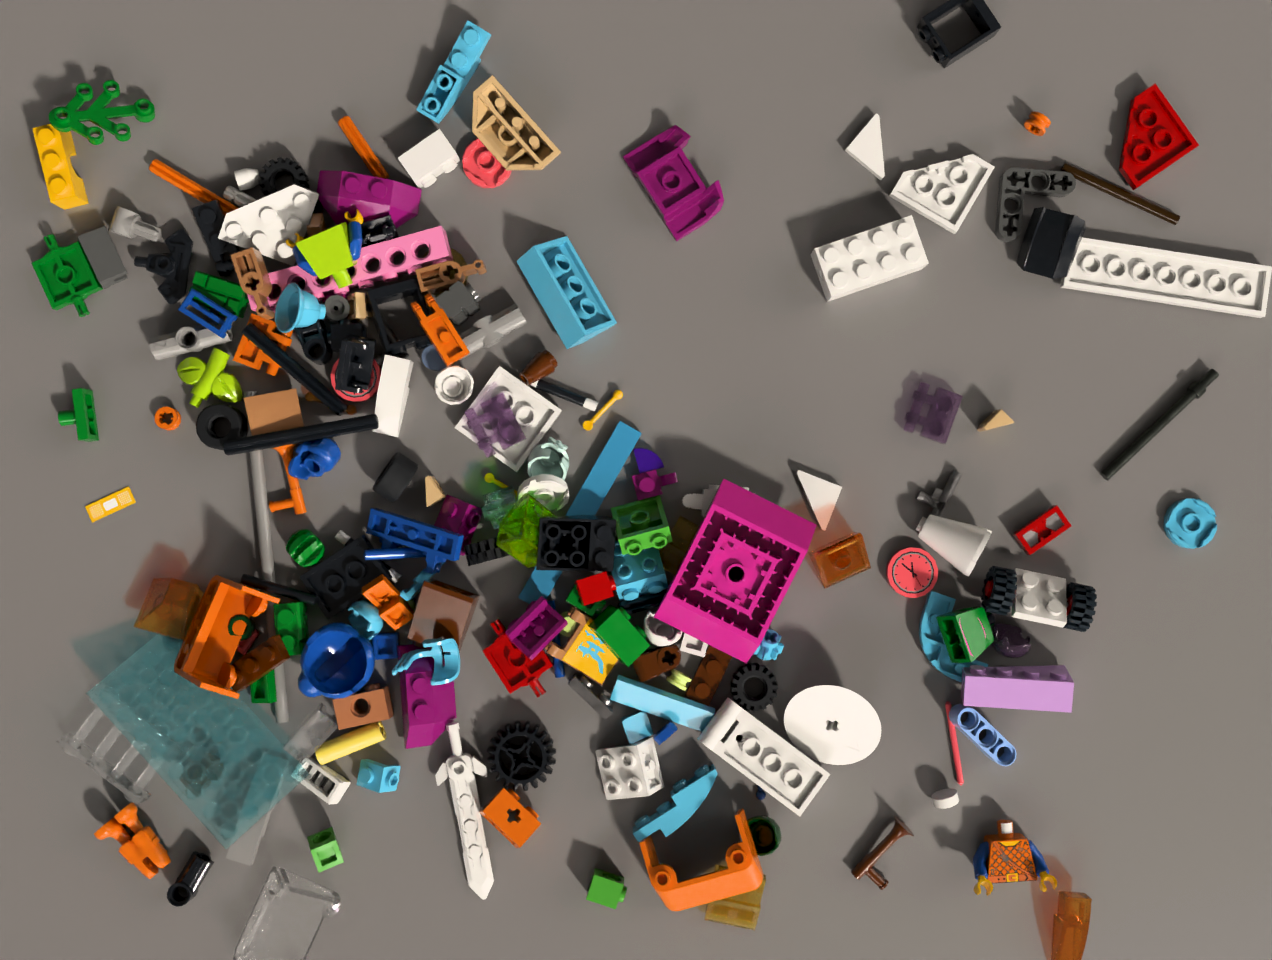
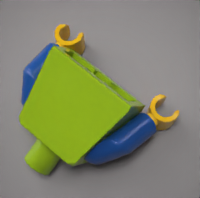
M356 209L357 215L354 218H351L348 211L345 212L344 216L349 223L348 225L344 222L306 239L295 233L297 236L295 243L289 238L286 239V244L292 248L297 265L310 275L318 276L320 280L333 275L339 289L352 284L353 282L347 268L356 265L361 255L363 239L361 224L363 223V216L360 211Z

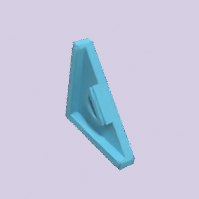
M422 570L413 579V585L408 589L402 590L400 596L406 601L414 599L421 592L424 581L432 579L436 573L430 574Z

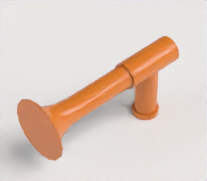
M296 444L271 448L278 451L283 459L291 498L274 502L270 501L269 508L272 513L294 507L295 515L307 512L298 478L292 477L288 472V466L293 458V449Z

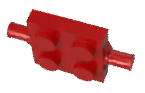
M497 619L490 625L498 638L493 644L482 650L510 694L520 687L530 685L536 697H540L546 691L538 679L543 672L553 666L552 661L544 649L531 661L509 640L505 633V627L500 619Z

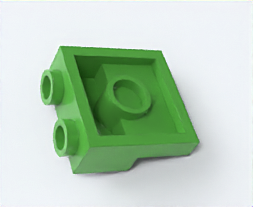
M660 495L611 508L613 519L616 520V533L622 555H638L644 549L651 547L660 549L665 547L667 543L673 542Z

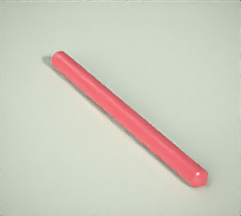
M947 701L945 708L957 783L962 786L964 780L956 729L949 719V711L952 704Z

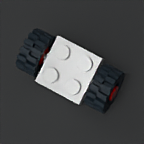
M992 566L986 574L987 578L984 580L985 585L982 588L983 595L981 596V600H983L981 606L985 609V612L1007 615L1011 610V606L1012 617L1085 632L1086 629H1089L1090 623L1093 622L1092 616L1096 612L1094 607L1097 606V602H1095L1097 594H1095L1096 590L1092 586L1070 582L1066 588V578L1018 568L1011 570Z

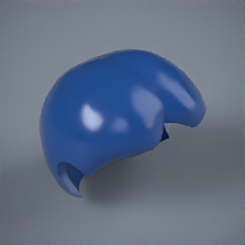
M335 622L322 626L311 635L302 649L300 656L302 671L298 677V688L307 697L323 695L327 698L341 699L351 696L369 681L374 671L375 654L370 641L360 636L355 628L345 623Z

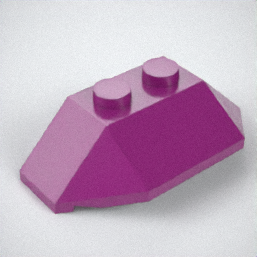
M320 170L317 193H319V201L336 225L344 222L348 225L349 223L344 216L345 212L348 211L351 218H354L357 215L356 209H358L363 216V222L391 215L397 229L410 219L418 216L422 189L395 180L353 172Z
M413 644L397 646L398 661L405 653L424 648ZM433 657L418 658L412 662L407 670L399 672L405 749L432 745L447 729L446 725L452 723L457 718L454 680L442 685H431L430 683L434 673Z

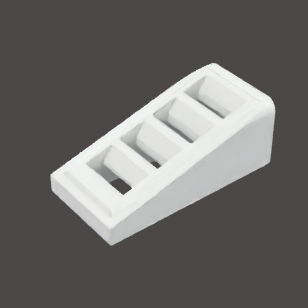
M309 754L303 755L291 774L293 778L329 805L337 804L351 783L326 765H321L318 760ZM308 766H313L306 777L303 776ZM317 772H321L317 777L316 781L313 782L312 780L317 774ZM329 778L324 788H322L321 785L323 784L325 779Z

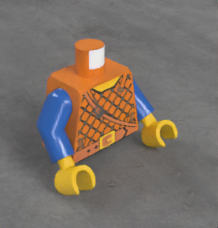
M998 820V834L986 835L984 842L979 845L972 859L975 879L978 880L974 886V892L979 895L981 893L980 885L986 888V895L988 896L993 891L992 883L1037 881V876L1041 877L1039 882L1041 891L1046 892L1047 890L1044 881H1049L1055 890L1057 880L1054 876L1048 874L1049 869L1034 843L1021 833L1013 832V821Z

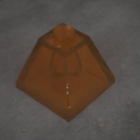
M154 578L134 627L184 641L204 593L194 583L175 578Z

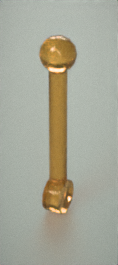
M311 392L305 394V399L308 402L316 401L322 403ZM354 405L347 406L346 412L349 415H354L357 412V408Z

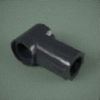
M197 851L192 853L177 880L168 889L167 899L173 906H183L197 895L198 888L214 863L211 857ZM179 886L187 890V897L179 894Z

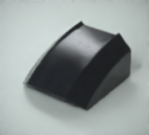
M1045 207L1034 208L1019 252L1018 266L1023 271L1052 279L1067 277L1086 230L1085 221L1076 215L1046 209Z

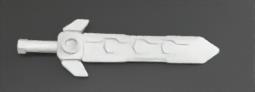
M454 722L446 725L453 755H450L446 761H443L435 777L437 786L444 782L448 776L450 778L449 782L455 815L459 825L468 885L484 900L487 898L492 887L494 877L482 817L479 813L481 806L475 774L487 777V767L475 755L472 757L469 753H463L459 735V723Z

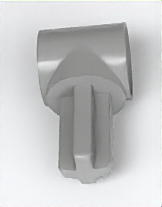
M119 206L116 207L108 228L109 231L128 239L135 238L136 236L153 242H157L160 239L161 229L159 227L143 222L140 215Z

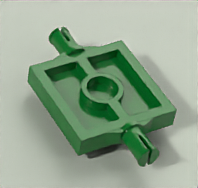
M55 235L45 236L43 239L49 252L43 258L32 262V266L52 309L59 310L74 304L79 317L89 315L90 312L84 300L89 295L103 288L93 271L81 243L77 241L67 247H59Z

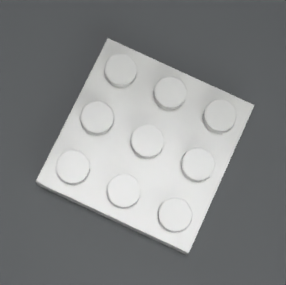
M499 366L455 426V429L518 473L529 458L531 451L539 444L562 410Z

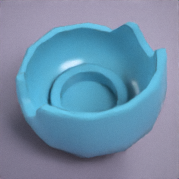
M366 600L354 602L348 608V611L353 609L348 619L360 636L370 641L381 631L383 619L379 616V609Z

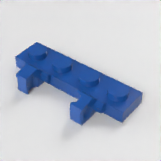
M371 508L366 530L367 534L379 537V542L382 543L381 549H393L405 545L423 551L427 562L426 569L423 571L430 574L439 573L442 563L446 559L451 561L459 560L464 538L462 534L379 508Z

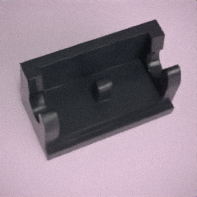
M347 334L342 339L335 390L362 393V390L369 389L376 345L375 339Z

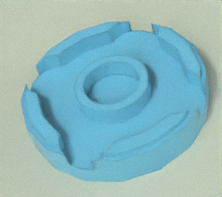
M1184 498L1174 502L1167 509L1163 527L1166 536L1173 544L1181 548H1200L1208 544L1217 531L1216 515L1208 503L1200 499Z

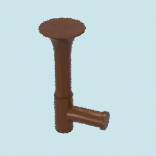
M894 816L895 824L891 832L851 870V873L858 880L867 875L881 890L886 888L889 882L876 872L872 866L898 839L905 835L914 836L912 831L896 816Z

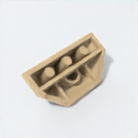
M493 75L473 92L472 132L506 171L542 170L561 153Z

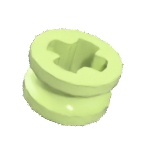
M671 669L672 674L667 676L666 680L686 691V683L691 682L692 679L676 669Z

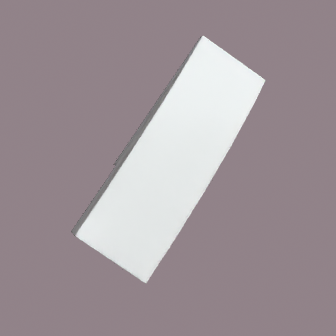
M385 354L374 413L378 417L379 428L374 429L373 432L399 437L410 389L408 385L414 363L411 360Z

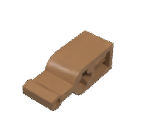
M251 247L231 254L230 256L242 290L255 299L257 305L256 313L267 320L273 319L275 313L270 309L267 296H269L272 290V284L261 252Z
M475 260L473 264L460 266L455 261H445L415 269L420 290L424 296L429 293L433 295L448 291L449 287L457 281L464 283L466 276L477 273L483 275L487 272L482 260ZM451 270H455L456 274H454L455 279L453 280L449 278Z

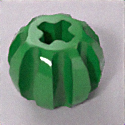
M301 529L289 537L286 543V551L300 566L310 567L320 562L323 558L325 546L311 530Z

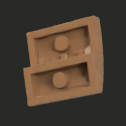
M296 388L244 398L252 436L304 427Z

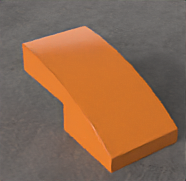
M383 574L362 587V594L379 609V616L395 631L413 619L414 611Z

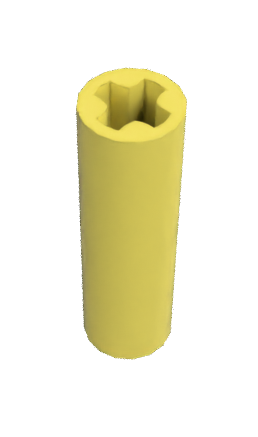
M381 721L345 733L316 745L314 749L317 760L321 765L361 750L385 740L386 732Z

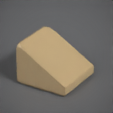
M1002 409L993 411L977 427V430L981 432L1014 423V421Z
M428 475L425 477L426 506L432 507L446 498V494L434 476Z

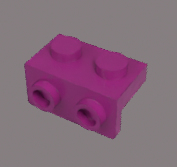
M447 494L434 526L464 535L460 555L464 556L463 546L471 543L483 509Z
M541 596L538 600H534L528 605L526 612L520 618L514 619L509 624L508 630L505 633L509 640L532 661L568 623Z

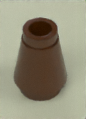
M547 350L538 352L523 371L519 373V376L529 386L555 371L554 368L558 366L557 361Z

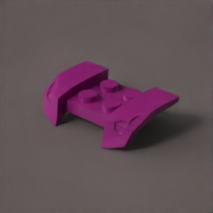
M674 125L623 156V159L635 178L640 180L663 216V222L677 242L715 216L721 210L724 198L719 180L706 188L682 150L687 145L691 136L677 125Z

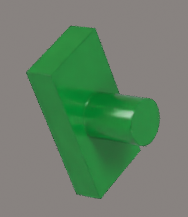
M84 388L72 389L74 409L59 411V423L61 426L76 424L78 440L98 441L93 390Z

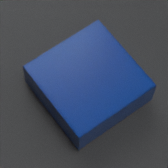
M399 632L378 633L372 638L375 660L398 658Z

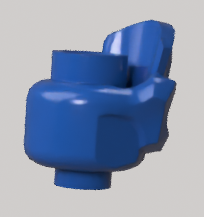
M330 438L304 442L296 448V456L291 459L288 472L292 477L307 480L310 476L320 477L324 472L333 469L341 458V451L337 443Z

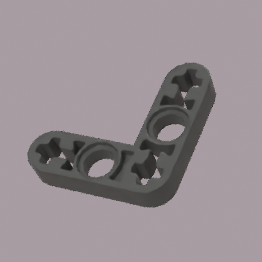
M1019 167L1007 169L999 180L995 228L997 238L1007 243L1015 240L1020 235L1022 230L1024 194L1065 197L1075 189V177L1071 173L1064 171ZM1011 175H1014L1015 180H1022L1025 178V175L1027 176L1025 182L1019 181L1013 186L1011 181L1007 180ZM1033 176H1039L1043 179V188L1037 189L1033 187L1031 183ZM1062 179H1064V184H1068L1064 190H1062L1061 185H1052L1049 190L1050 183H1058ZM1006 199H1013L1016 202L1017 208L1015 211L1010 212L1005 209L1004 201ZM1016 217V219L1010 220L1009 226L1014 232L1007 236V231H1003V228L1008 225V218Z

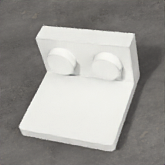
M653 737L644 738L632 745L600 748L595 751L607 800L646 797L664 787Z

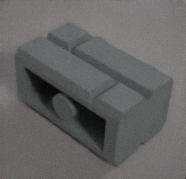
M457 281L449 287V291H444L437 297V302L459 326L468 320V316L472 317L480 310L478 302L481 298L469 283L464 286L462 282Z

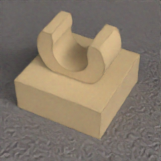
M355 292L347 296V301L350 305L348 320L359 322L365 318L372 317L371 312L366 310L368 302L365 299V293Z

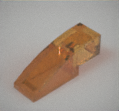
M1059 891L1058 913L1054 914L1051 960L1082 959L1088 935L1092 899L1087 894Z

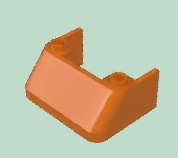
M215 575L206 588L176 657L174 672L200 688L238 699L240 694L230 689L237 679L235 667L230 663L247 624L243 620L236 621L232 626L234 634L239 636L230 635L228 631L230 619L236 615H245L249 619L251 616L257 617L265 612L268 600L278 604L280 599Z
M744 808L738 809L734 815L742 841L732 844L727 849L725 858L728 868L678 881L677 874L670 865L659 864L652 836L649 835L639 842L650 882L669 910L681 911L759 888L763 881V871Z

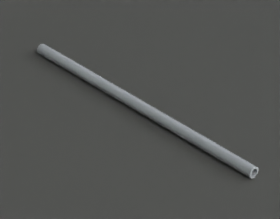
M257 391L244 392V398L257 395ZM246 412L248 436H252ZM263 450L250 452L261 572L262 579L276 583ZM263 590L264 593L277 598V594ZM269 600L265 610L268 639L276 635L273 605L277 604ZM284 663L274 669L277 702H274L276 723L289 721Z

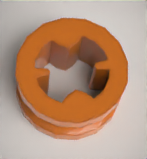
M1034 111L1030 113L1029 119L1024 123V127L1034 135L1043 136L1046 132L1045 128L1050 126L1051 121L1042 113Z
M168 406L162 407L156 411L155 423L162 429L174 430L181 423V415L176 409ZM165 413L173 414V418H170L173 421L170 424L163 423L162 419H165L163 417Z

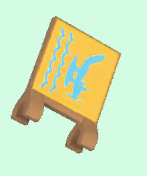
M571 606L567 615L579 623V625L563 648L551 641L544 649L551 656L565 662L590 679L603 685L619 660L588 627L594 619L576 607Z

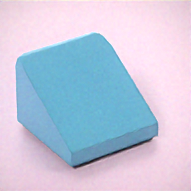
M644 711L621 718L629 745L654 734L648 715Z

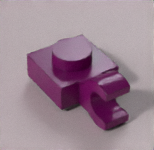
M652 470L632 476L638 501L663 494L662 486L678 482L676 472L658 477L657 470Z

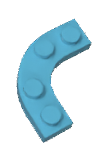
M930 591L919 622V639L922 650L928 661L939 672L951 679L962 682L963 667H970L971 665L988 667L989 664L978 660L968 663L951 662L936 617L952 612L956 599Z

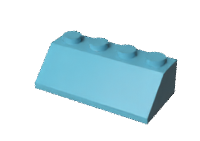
M568 236L535 245L516 261L566 349L582 344L617 324Z

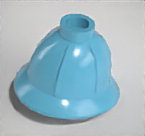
M290 283L284 288L275 308L276 326L282 333H288L294 328L308 327L316 323L318 319H324L326 314L325 304H320L313 294L301 290L296 283Z

